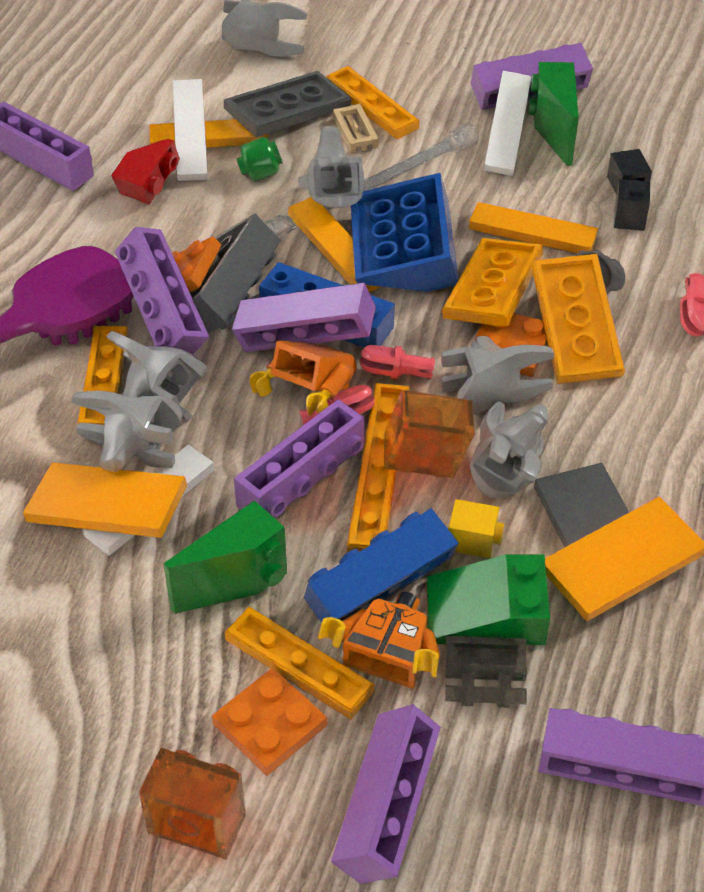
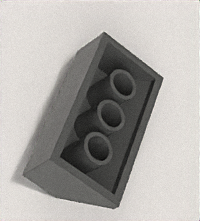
M256 213L216 237L221 247L201 286L189 292L207 333L218 328L224 330L235 320L234 312L239 307L240 301L248 300L250 295L247 292L260 281L263 276L261 273L262 269L276 256L274 251L281 240Z

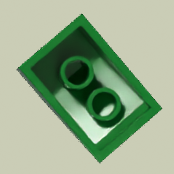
M539 62L538 73H532L531 92H535V98L529 99V115L534 116L535 129L566 165H572L579 119L574 62Z
M254 500L167 560L163 565L170 609L175 614L258 595L269 586L277 585L287 574L285 527Z
M504 554L427 576L428 629L434 632L437 644L546 645L550 611L545 555Z

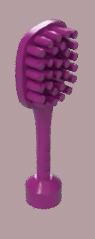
M81 246L59 253L27 271L13 286V302L11 307L0 316V344L13 338L36 332L39 333L41 338L50 336L51 343L55 346L62 343L61 335L66 334L68 343L74 345L79 342V330H82L84 337L89 338L93 336L92 325L107 326V317H109L111 322H118L120 320V309H122L124 314L131 313L134 296L118 259L98 247Z

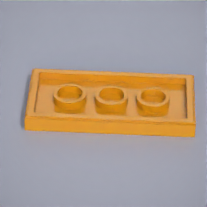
M482 238L442 308L443 319L507 327L533 276L531 268L533 260H541L543 256V245Z
M590 254L533 260L531 268L548 346L554 352V358L551 360L556 383L622 377L625 373V368L598 255Z
M52 462L23 511L26 522L162 538L187 488L185 476L121 469L118 472L104 470L101 467Z
M659 496L546 557V576L586 621H589L704 556V541Z

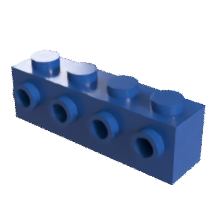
M278 262L259 285V298L344 285ZM370 295L376 306L370 336L345 339L344 341L363 348L368 345L381 346L394 328L395 303Z
M432 508L421 515L418 512H414L400 523L398 529L391 533L385 530L376 535L370 541V546L360 552L358 549H353L340 559V564L329 571L327 568H322L308 579L304 599L321 623L326 617H333L343 621L359 610L367 609L373 600H386L451 559L459 543Z

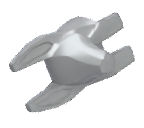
M224 0L223 12L229 14L222 22V40L228 41L235 50L259 51L278 57L304 52V46L281 41L278 39L279 20H306L307 13L305 11L281 2L261 4L250 0Z
M325 126L321 130L316 156L311 160L308 173L298 177V184L300 188L309 190L312 199L320 205L329 208H345L357 203L362 198L365 181L362 156H347L341 143L339 129L333 126Z
M111 331L107 338L124 350L123 356L131 362L123 396L129 398L163 396L176 403L182 410V419L189 421L192 415L181 407L179 403L187 395L197 379L200 380L208 369L207 366L191 353L179 348L143 346L126 336Z
M487 336L476 337L471 347H461L442 352L441 363L443 367L467 366L466 373L442 378L443 392L458 391L457 398L462 409L472 415H478L489 410L498 401L501 403H517L531 399L552 389V380L550 378L520 380V370L529 365L554 358L553 349L539 345H519L503 349Z
M86 391L73 394V404L96 410L105 415L104 425L79 423L76 427L77 434L103 446L100 461L101 468L118 472L133 456H137L150 467L173 468L175 464L174 454L159 450L162 444L171 445L173 432L179 427L183 413L181 408L172 400L163 396L129 398L106 391Z
M499 401L485 413L480 424V442L469 465L476 485L486 496L501 498L516 494L533 483L537 478L542 464L539 460V456L543 452L544 443L542 430L548 423V410L543 404L536 405L520 416L511 417L506 422H504L505 405Z

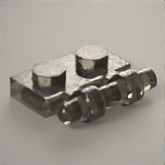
M446 636L445 678L461 679V686L445 685V701L461 702V706H473L474 702L497 703L498 708H510V704L526 705L527 689L511 688V681L526 680V639ZM474 679L497 680V687L474 686Z

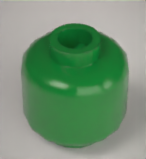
M266 137L243 144L240 148L241 157L236 158L242 175L248 174L253 181H259L279 172V165L283 164L275 141L270 142Z

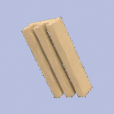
M361 104L333 109V120L350 154L356 153L357 147H360L361 151H366L367 145H371L373 149L378 148L379 138ZM351 114H355L366 137L363 138L360 130L358 129V125Z

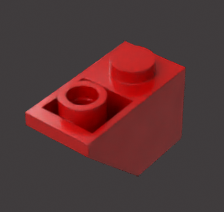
M167 138L127 152L111 175L118 192L150 205L154 197L161 192L164 182L170 173L178 166L180 157L173 140Z

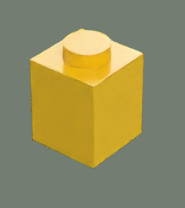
M455 499L448 528L459 543L455 552L491 558L494 544L501 545L505 523L498 522L500 507Z

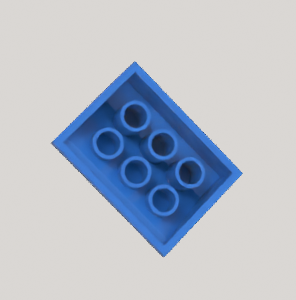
M441 173L363 191L362 198L357 203L351 205L354 267L357 284L365 283V285L425 292L456 285L459 278L450 207Z

